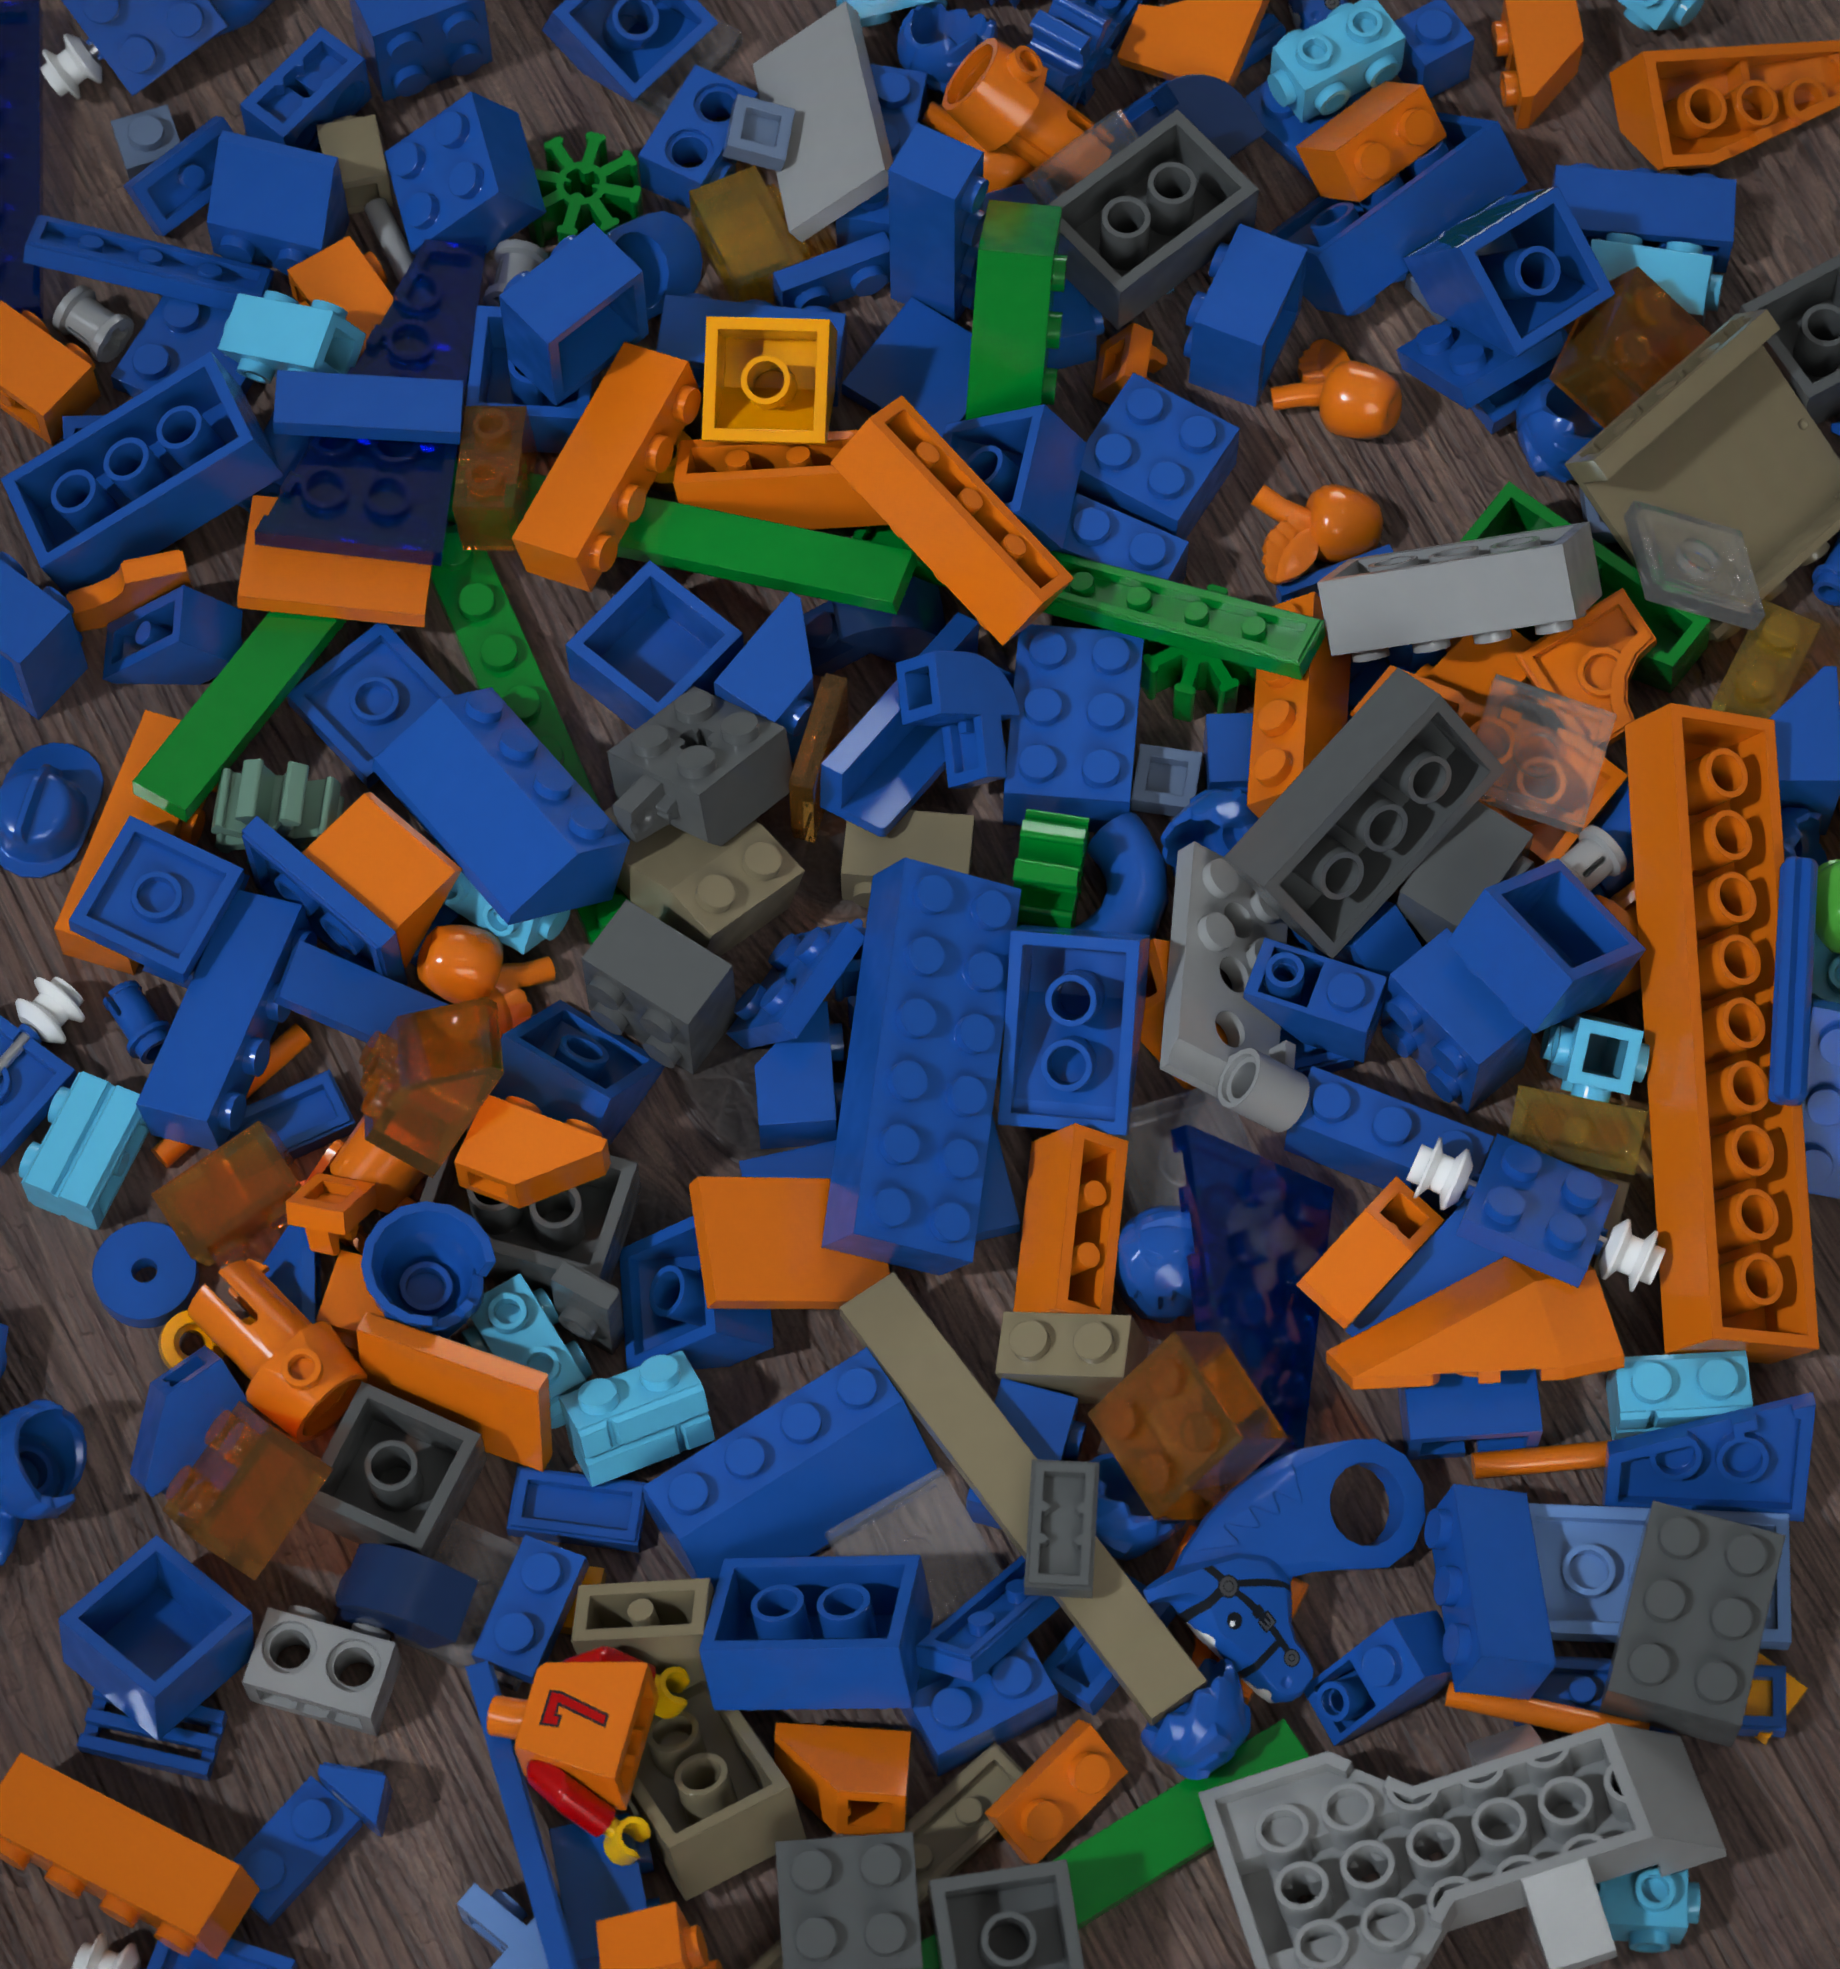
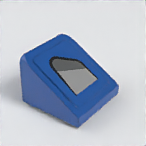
M327 1762L319 1764L317 1774L322 1785L360 1817L362 1823L370 1830L382 1837L393 1791L385 1773Z

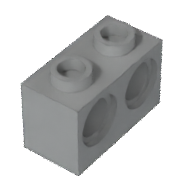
M290 1605L287 1612L268 1607L242 1680L249 1701L377 1737L402 1664L396 1642L389 1641L391 1636L382 1629L363 1623H353L351 1630L326 1623L327 1618L323 1614L303 1606ZM301 1645L310 1650L306 1661L296 1668L287 1669L276 1664V1659L280 1652L289 1646ZM354 1663H366L374 1668L371 1678L360 1686H347L339 1681L345 1668Z

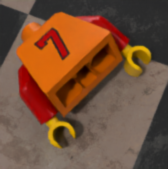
M600 1646L567 1658L563 1662H546L538 1667L528 1699L495 1695L491 1700L488 1710L487 1732L490 1736L515 1739V1752L529 1785L562 1815L592 1836L598 1837L604 1834L603 1845L607 1857L617 1865L628 1866L638 1860L640 1856L635 1850L628 1848L624 1844L622 1833L629 1834L634 1840L643 1843L650 1838V1827L644 1819L637 1816L627 1817L620 1821L615 1817V1809L624 1811L627 1809L654 1714L663 1719L677 1717L688 1705V1702L683 1697L672 1695L668 1690L682 1693L690 1684V1678L685 1669L676 1666L666 1668L661 1675H658L654 1665L610 1646Z

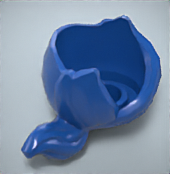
M44 1398L34 1400L25 1406L10 1410L9 1413L0 1418V1566L4 1565L12 1553L24 1520L36 1521L58 1518L60 1514L66 1512L76 1501L75 1493H70L81 1480L86 1465L87 1441L83 1426L75 1415L52 1400Z

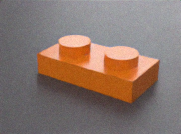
M1078 1719L984 1814L1022 1861L1028 1864H1037L1128 1771L1090 1723Z

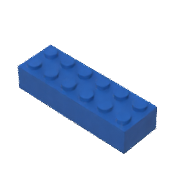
M906 857L873 875L822 1248L938 1276L973 1263L1005 1020L1011 930L1017 928L1021 897L1020 888Z

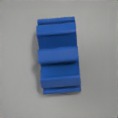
M1052 0L1049 12L1046 13L1040 9L1030 22L1029 26L1033 30V38L1027 47L1034 50L1040 57L1042 64L1048 68L1045 86L1074 108L1077 102L1085 106L1095 92V88L1092 87V77L1096 71L1102 68L1107 69L1114 55V50L1107 46L1114 36H1117L1119 33L1120 23L1080 0Z

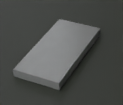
M846 1L753 63L760 100L795 109L786 160L781 172L776 171L788 231L801 243L889 186L888 169L892 165L893 159L859 14Z

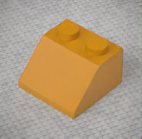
M706 316L702 441L826 445L835 395L837 329L831 320Z

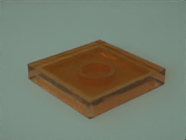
M826 673L825 677L822 676L789 780L792 833H794V838L813 843L816 841L825 809L820 807L821 763L849 733L848 680L844 677Z

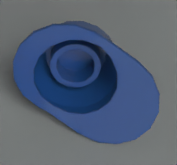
M665 211L648 213L624 223L606 234L643 270L648 320L662 313L665 295L684 296L694 293L701 279L703 265L700 243L692 228L678 215Z
M49 743L32 748L19 757L10 768L0 787V865L5 870L23 878H43L59 873L75 860L85 842L88 830L100 804L104 787L100 765L88 751L73 744Z

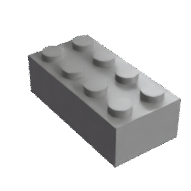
M1589 522L1348 559L1317 582L1331 656L1351 653L1353 662L1378 660L1390 655L1389 648L1412 644L1413 653L1438 651L1450 647L1451 638L1473 635L1474 644L1498 642L1512 637L1511 629L1534 626L1536 635L1563 632L1573 628L1572 620L1586 616V610L1603 595Z

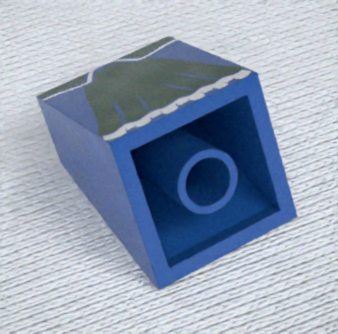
M1558 186L1499 197L1403 257L1431 311L1511 356H1518L1615 295L1612 286Z

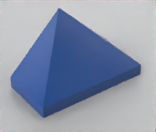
M288 1225L263 1262L270 1269L264 1275L313 1324L316 1323V1318L322 1304L321 1253L310 1250L305 1228Z

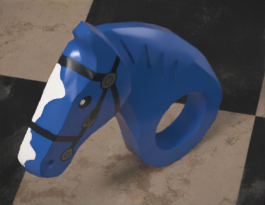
M1352 1439L1294 1449L1245 1477L1228 1491L1208 1512L1180 1553L1174 1569L1157 1578L1143 1589L1147 1603L1170 1602L1197 1638L1220 1659H1229L1239 1677L1258 1696L1268 1703H1290L1304 1693L1313 1679L1314 1673L1308 1653L1297 1641L1292 1625V1578L1312 1572L1371 1570L1390 1567L1414 1548L1426 1519L1423 1483L1405 1454L1378 1439ZM1353 1465H1359L1372 1471L1383 1483L1389 1498V1516L1385 1528L1373 1542L1365 1546L1348 1540L1336 1527L1330 1512V1494L1335 1480L1346 1468Z

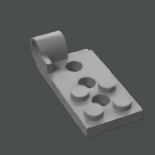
M1194 841L1180 849L1177 854L1160 1069L1218 1098L1220 1104L1225 1108L1273 1132H1284L1297 1122L1306 1107L1310 1091L1309 1081L1303 1073L1294 1069L1296 1045L1288 1040L1280 1043L1281 1026L1243 998V993L1264 938L1287 944L1288 925L1223 856ZM1220 969L1229 977L1232 990L1224 983ZM1215 1023L1224 1030L1228 1045L1218 1035Z

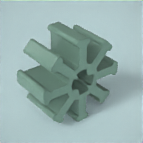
M263 759L244 760L242 774L233 772L230 768H224L219 777L211 833L216 834L215 847L223 853L244 850L242 830L258 816L302 853L342 815L345 798L340 796L341 783L331 776L326 777V779L308 781L309 766L294 761L288 762L287 771L284 775H275L264 765Z

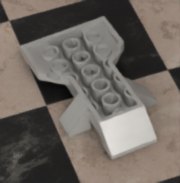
M1606 1723L1547 1743L1542 1742L1531 1725L1524 1724L1466 1743V1749L1473 1767L1414 1786L1390 1776L1386 1780H1382L1354 1768L1351 1760L1326 1751L1198 1792L1255 1969H1427L1447 1932L1526 1906L1547 1968L1581 1969L1618 1957L1596 1884L1653 1865L1657 1866L1660 1876L1664 1877L1726 1857V1849L1681 1737L1614 1723ZM1437 1852H1441L1443 1859L1438 1861H1430L1427 1856ZM1372 1873H1376L1378 1880L1369 1883L1362 1881V1877ZM1310 1894L1312 1898L1311 1902L1299 1904L1296 1901L1302 1895Z

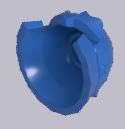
M423 1201L400 1206L377 1222L364 1243L361 1269L367 1290L375 1299V1303L384 1314V1317L444 1338H449L464 1324H467V1320L478 1311L483 1303V1277H487L496 1263V1258L490 1237L474 1217L449 1204Z

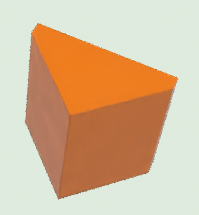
M367 792L360 796L302 852V854L396 932L404 968H407L463 870L372 792Z

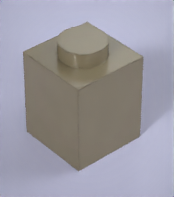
M375 114L362 117L343 116L335 119L333 122L316 125L321 153L338 157L348 214L365 212V205L376 198H384L389 207L393 206Z

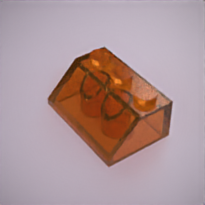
M482 997L400 1015L395 1018L386 1033L377 1030L371 1036L359 1059V1064L363 1066L360 1088L363 1089L364 1097L360 1111L364 1113L366 1141L431 1178L435 1176L504 1074L498 1008L495 1001L488 997Z

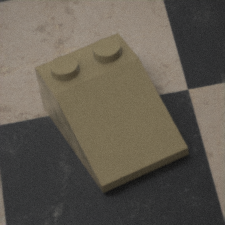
M611 806L604 812L617 825L613 806ZM756 821L750 823L722 846L708 843L668 824L638 843L630 840L616 886L633 904L720 957L790 908L805 870L767 829Z
M690 1681V1684L682 1693L668 1690L672 1695L686 1699L688 1705L677 1717L672 1719H663L654 1714L628 1803L634 1815L644 1819L649 1824L651 1833L650 1838H648L649 1843L686 1901L776 1855L775 1842L806 1839L791 1785L739 1710L713 1709L707 1681Z

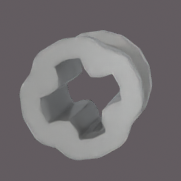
M509 239L500 242L496 246L494 254L495 261L498 263L494 284L486 289L484 301L487 303V306H500L499 295L503 293L508 282L517 274L523 271L530 272L548 258L545 250L536 244L524 240Z
M85 285L75 287L63 297L55 310L52 320L53 328L64 336L72 334L91 348V357L98 362L105 363L115 359L124 350L134 330V322L125 314H114L96 301L95 292Z
M1593 825L1583 829L1579 833V842L1559 859L1589 891L1593 890L1607 876H1618L1627 866L1626 857L1614 838L1603 829ZM1551 858V859H1549L1547 862H1545L1544 864H1547V863L1552 862V861L1557 860V859H1556V858Z

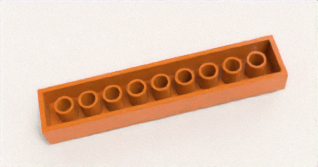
M1669 703L1625 725L1638 941L1646 949L1639 960L1645 1044H1648L1650 1047L1646 1070L1657 1231H1659L1657 1242L1658 1246L1666 1249L1659 1266L1665 1354L1746 1350L1748 1362L1773 1364L1819 1349L1802 1103L1798 1106L1777 1105L1772 1103L1768 1097L1780 867L1785 861L1775 720Z

